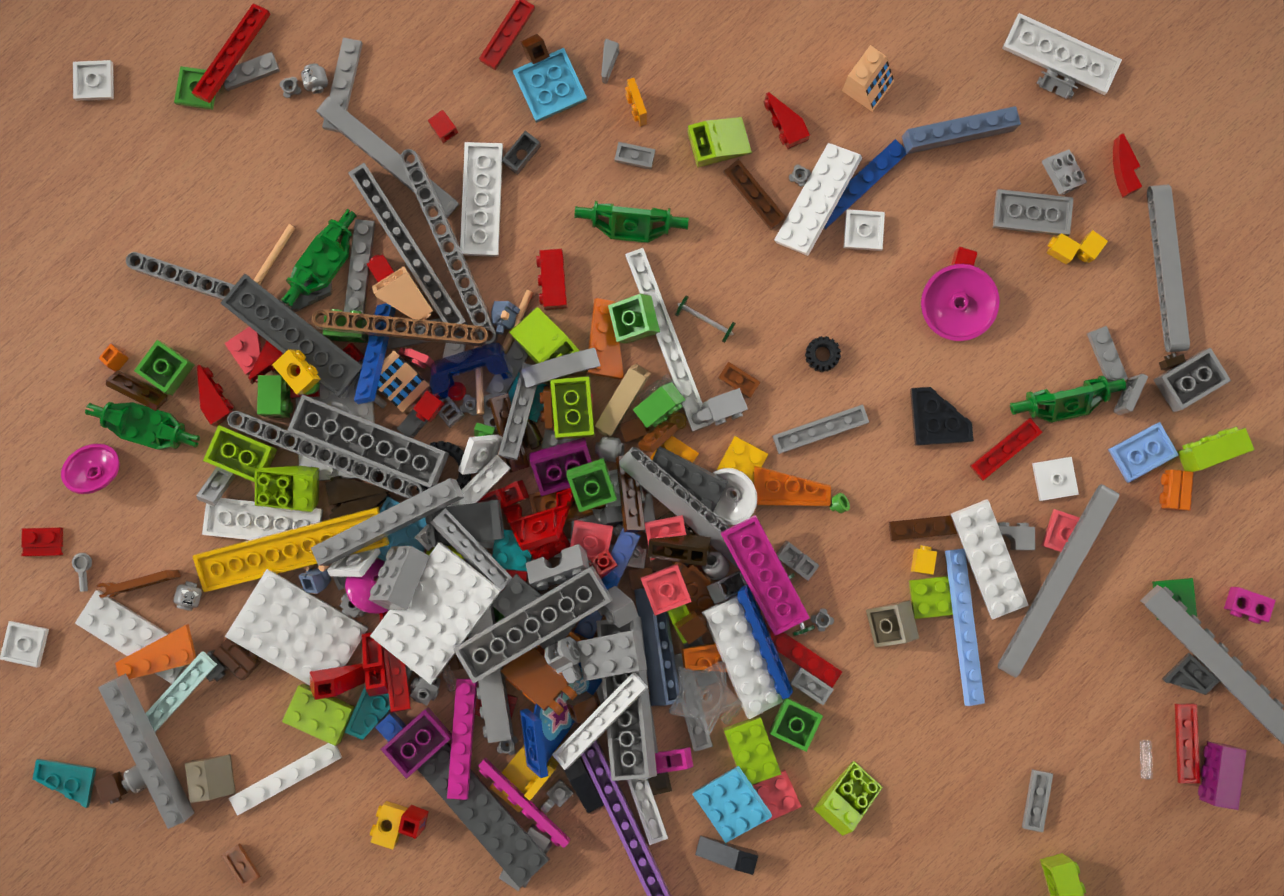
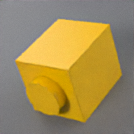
M1092 230L1080 243L1081 246L1076 252L1077 257L1083 262H1092L1108 241Z
M1061 233L1057 237L1053 236L1047 245L1050 247L1047 254L1064 264H1068L1072 261L1081 244Z
M920 545V549H914L911 572L934 575L937 552L931 551L932 547Z

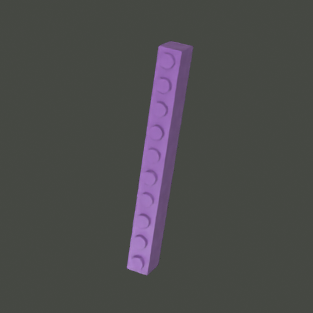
M597 739L581 756L647 896H671L618 782L612 781L610 765Z

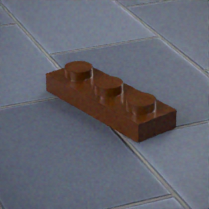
M119 370L106 380L107 387L155 411L168 398L167 394Z

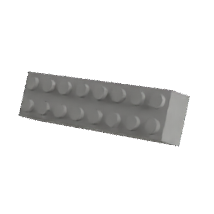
M303 394L287 430L429 488L437 485L450 454Z
M592 565L458 645L453 650L474 684L610 603L613 599Z
M637 617L620 628L613 623L610 624L608 620L596 621L598 637L641 630L644 647L641 617ZM646 670L633 672L648 686ZM632 673L602 678L604 701ZM648 688L607 729L612 781L646 779L657 776Z

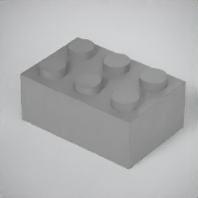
M1211 348L1197 353L1185 362L1153 379L1173 412L1183 410L1231 381Z
M392 546L386 554V561L383 567L378 572L379 577L376 584L371 588L369 600L387 610H407L430 556L412 546Z
M632 630L577 641L584 681L647 670L641 630Z

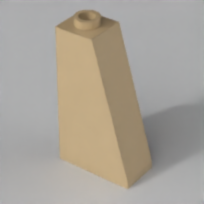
M634 364L628 369L595 425L598 428V432L605 436H612L651 376V372L638 364Z

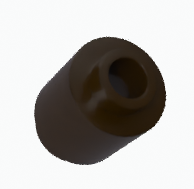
M529 420L524 433L523 443L526 448L533 450L541 446L540 442L543 441V438L536 423Z

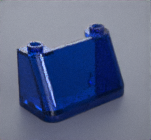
M496 342L434 361L430 367V386L433 395L439 400L449 398V389L455 386L453 376L487 366L490 373L501 375L504 380L512 378L513 375L503 346Z

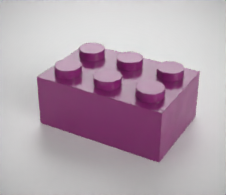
M585 437L529 453L530 463L541 496L571 488L567 479V470L592 462Z
M427 707L380 750L407 779L452 738V733L432 710Z
M1207 741V746L1204 747L1203 751L1205 761L1201 768L1202 783L1198 788L1199 800L1213 806L1239 810L1247 750Z

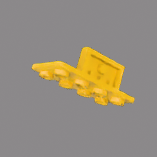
M523 746L501 773L530 801L555 771L559 763L552 755L547 762L548 776L540 778L527 767L525 747ZM492 783L490 786L492 791L517 812L522 810L518 804L515 806L507 798L509 795L504 790L500 792Z

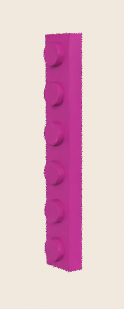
M457 679L447 799L468 800L477 682L473 684L471 679Z
M485 757L478 765L481 768L479 770L480 773L486 778L490 777L494 781L493 785L500 792L504 790L509 795L507 797L509 801L515 806L518 804L523 809L522 813L528 819L533 818L537 822L536 826L543 833L547 832L552 836L550 839L556 846L559 847L561 845L565 848L570 842V838Z

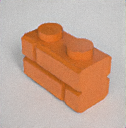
M1173 469L1165 470L1161 477V484L1164 485V488L1159 497L1162 509L1190 511L1194 472Z

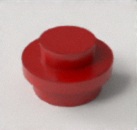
M453 382L448 386L447 394L452 400L460 401L466 395V387L460 382Z

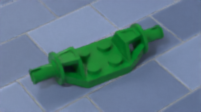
M595 201L592 208L575 206L574 218L591 219L592 227H597L610 239L646 243L664 234L668 235V231L671 228L688 230L689 217L672 216L670 214L671 208H668V211L657 208L648 210L614 206V204H598V201ZM598 215L608 217L609 225L598 219ZM653 222H664V226L653 229Z
M346 209L339 221L330 219L328 221L329 225L313 239L297 261L291 276L286 279V282L291 286L281 299L286 305L288 304V306L292 307L300 294L309 296L312 292L328 287L348 259L349 243L352 236L348 227L357 217L353 211L350 212L349 209ZM340 235L343 236L341 244L337 241ZM309 279L314 281L308 286H304Z
M1099 376L1098 379L1085 380L1083 386L1052 394L1047 389L1034 393L1030 391L1026 393V400L1010 403V410L1012 415L1029 411L1032 418L1039 417L1051 423L1089 415L1102 401L1108 402L1111 393L1125 391L1126 382L1123 378L1108 382L1104 376ZM1038 405H1044L1045 410L1039 409Z
M108 402L104 407L89 403L86 407L94 411L85 409L86 415L100 418V426L108 428L119 438L157 450L177 449L181 443L196 448L199 443L192 441V439L200 441L199 435L185 432V425L180 423L172 414L160 410L155 411L134 402L118 404Z

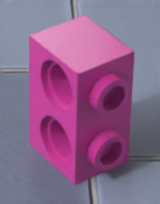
M1230 587L1224 609L1229 610L1230 615L1240 618L1243 615L1249 617L1248 621L1261 624V622H1269L1276 600L1240 587ZM1239 598L1242 600V606L1240 608L1237 605V601ZM1257 605H1259L1261 608L1259 614H1257L1256 612Z
M690 747L655 753L657 774L693 767Z

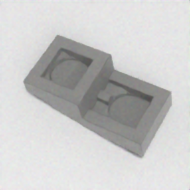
M788 541L777 552L778 558L807 581H809L820 566Z

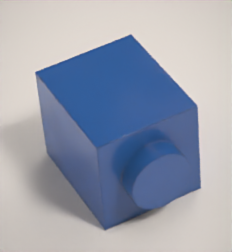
M391 712L375 728L389 742L407 725L395 712Z

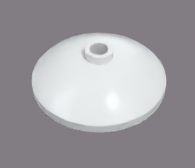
M723 468L713 472L728 481L713 513L727 525H737L750 518L757 506V492L750 478L743 472L733 468ZM732 491H735L737 496H734Z

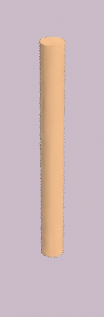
M289 224L256 275L254 281L259 285L295 230V227Z
M526 290L519 306L520 311L516 315V320H522L533 295L532 291ZM513 328L509 329L497 356L499 361L503 362L514 339L509 333Z
M474 346L477 415H484L482 346Z

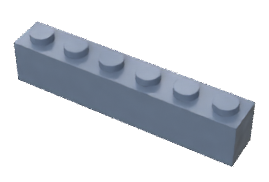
M1014 106L907 129L902 135L906 154L1013 132L1021 123L1017 108Z
M635 589L637 612L642 621L651 706L679 703L681 700L668 613L666 611L655 616L645 589Z

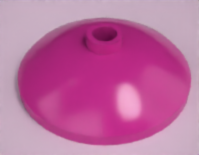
M90 444L81 447L73 452L64 462L61 470L62 482L68 490L77 494L97 492L110 484L116 477L120 467L119 457L111 447L104 444Z
M376 559L362 577H346L345 590L349 600L354 606L364 612L379 614L389 611L369 600L371 588L376 584L374 579H378V572L385 563L383 560Z

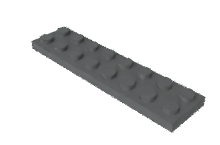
M244 274L222 300L221 304L283 354L288 349L300 350L306 356L305 360L308 364L317 369L318 376L321 378L319 382L339 398L360 374L362 365L248 275Z
M447 742L417 770L516 885L521 888L550 859L471 768L468 800L447 799L451 745Z

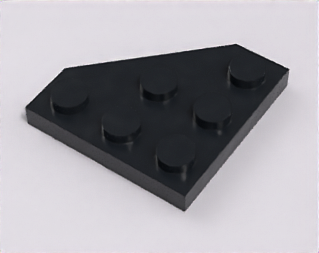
M920 387L910 389L915 446L974 441L972 422L960 414L947 400L939 396L933 388Z

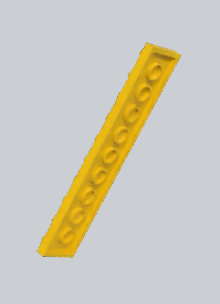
M379 507L194 554L192 558L203 592L259 579L263 576L266 569L278 574L317 564L311 547L379 514ZM386 536L352 554L389 545L388 537Z

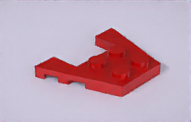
M571 488L556 492V507L525 517H522V507L520 504L503 509L522 551L559 540L574 499Z

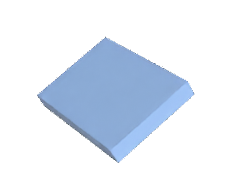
M1160 422L1108 449L1127 483L1179 456Z

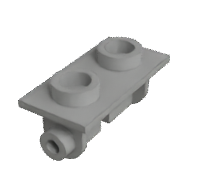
M1049 69L1047 72H1041L1045 75L1043 78L1039 77L1036 83L1039 84L1040 88L1042 87L1052 92L1054 86H1057L1055 94L1065 99L1073 97V87L1078 89L1074 85L1076 81L1067 77L1061 80L1057 78L1058 73Z

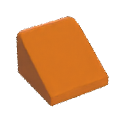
M112 344L99 357L108 368L115 372L120 370L129 359Z

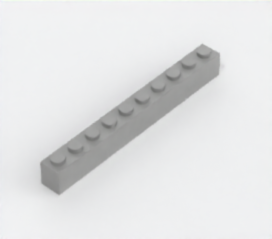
M363 163L348 172L442 321L468 325L366 164Z
M1156 585L1140 601L1278 741L1284 744V710L1282 709L1284 705L1278 699H1272L1269 696L1271 692L1263 684L1259 686L1255 682L1257 678L1249 670L1245 672L1241 668L1243 664L1235 656L1231 658L1227 654L1229 650L1221 642L1217 644L1213 640L1215 635L1207 628L1204 630L1200 626L1202 622L1195 615L1192 614L1190 616L1186 612L1188 608L1180 600L1176 602L1172 598L1174 594L1166 586L1162 588Z

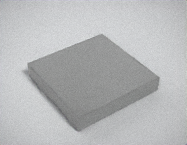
M1139 374L1127 380L1126 390L1122 391L1114 408V413L1122 415L1133 411L1147 381V375Z

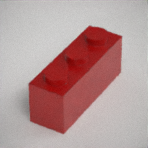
M562 248L539 250L540 256H536L537 268H541V275H538V286H542V293L539 294L540 305H543L545 310L567 308Z

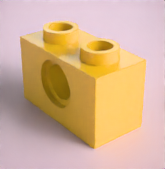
M288 349L272 365L296 394H306L321 378L318 376L317 369L308 364L305 360L306 356L300 350ZM298 366L300 367L299 375H297L296 368Z
M388 801L383 806L380 805L376 813V817H379L377 824H373L370 831V836H372L371 843L393 850L400 836L398 830L401 816L408 808ZM384 820H389L392 823L391 829L384 827Z

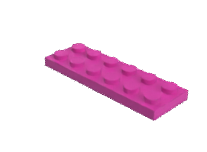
M756 515L721 532L727 547L775 636L810 619Z

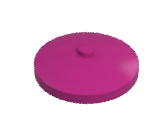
M953 264L937 271L926 283L921 297L922 314L928 326L939 336L954 341L970 340L983 334L996 319L1000 303L998 289L992 278L980 268L969 264Z

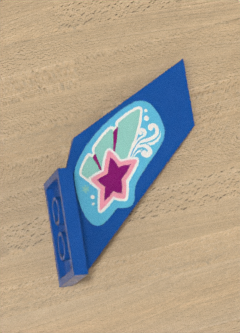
M582 677L580 681H576L574 684L570 683L568 686L576 691L578 695L585 691L594 695L602 683V679L584 681ZM563 692L555 700L564 709L560 716L550 707L544 711L537 704L535 705L534 713L529 709L520 710L527 767L540 778L548 776L547 762L575 722L571 718L566 704V700L570 698Z

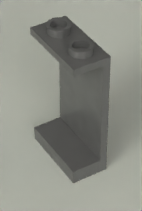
M500 500L445 507L477 542L505 539ZM445 508L425 517L426 524H429L430 532L427 534L428 543L432 547H436L439 542L445 546H451L430 523Z

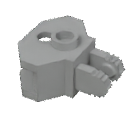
M569 636L545 648V659L548 665L554 668L557 673L562 672L567 683L574 684L576 681H580L583 674L578 664L581 661L577 641Z

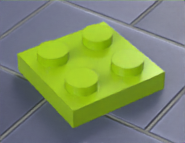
M948 576L909 580L912 610L915 619L953 615Z

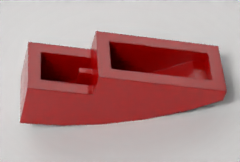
M1123 133L1114 140L1113 168L1117 186L1122 198L1138 191L1142 188V185L1135 173L1141 166Z
M520 480L484 495L477 503L500 500L501 510L506 507L528 499L529 494L523 480Z
M373 632L362 634L365 687L370 697L388 693L383 646L370 636Z

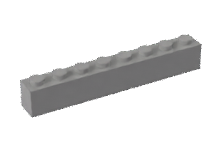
M449 478L311 547L318 566H328L463 499L464 495L457 480Z
M492 605L468 635V639L496 623ZM503 666L478 681L477 696L482 702L480 716L485 720L483 735L484 738L488 739V743L511 740L514 736L505 677L501 673Z
M124 674L98 687L167 828L169 829L185 822L194 814V811L127 675Z

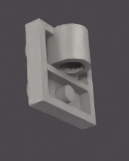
M1070 150L1041 161L1059 195H1064L1087 183Z

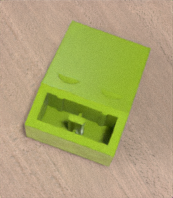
M742 117L707 120L688 125L687 133L697 168L752 153Z
M538 307L509 332L536 364L579 351L568 336Z
M286 466L255 469L256 506L312 512L318 505L319 468Z
M853 761L825 792L814 807V810L843 836L854 831L883 787Z

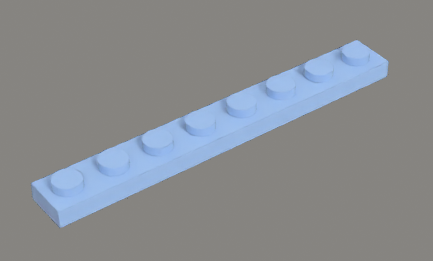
M964 549L945 551L964 704L965 706L984 704L985 699L966 553Z

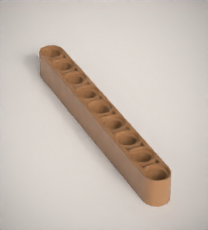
M323 309L315 311L312 315L314 325L320 330L472 346H482L488 339L487 330L482 326ZM321 315L327 317L324 324L317 323V318ZM341 317L347 319L344 326L336 324L337 320ZM363 319L367 321L364 328L356 327L358 320ZM383 321L387 324L384 330L376 329L378 322ZM402 323L406 325V330L401 333L395 330L396 326ZM417 326H424L426 332L419 335L415 332ZM437 328H443L446 331L441 337L435 335L434 332ZM456 330H463L465 336L458 339L454 336V332ZM476 332H482L485 337L483 340L478 341L473 336Z

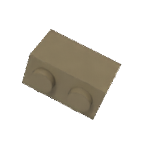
M910 600L866 610L875 647L903 644L919 639Z
M231 754L197 759L185 763L190 803L211 800L236 793Z

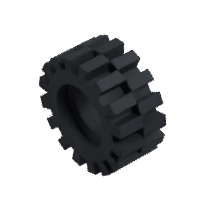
M820 336L809 343L805 356L810 368L812 367L815 371L824 372L833 369L837 365L841 357V349L838 348L839 344L835 343L833 338L829 339L827 336ZM825 347L829 350L830 357L827 361L817 359L816 350L818 348Z

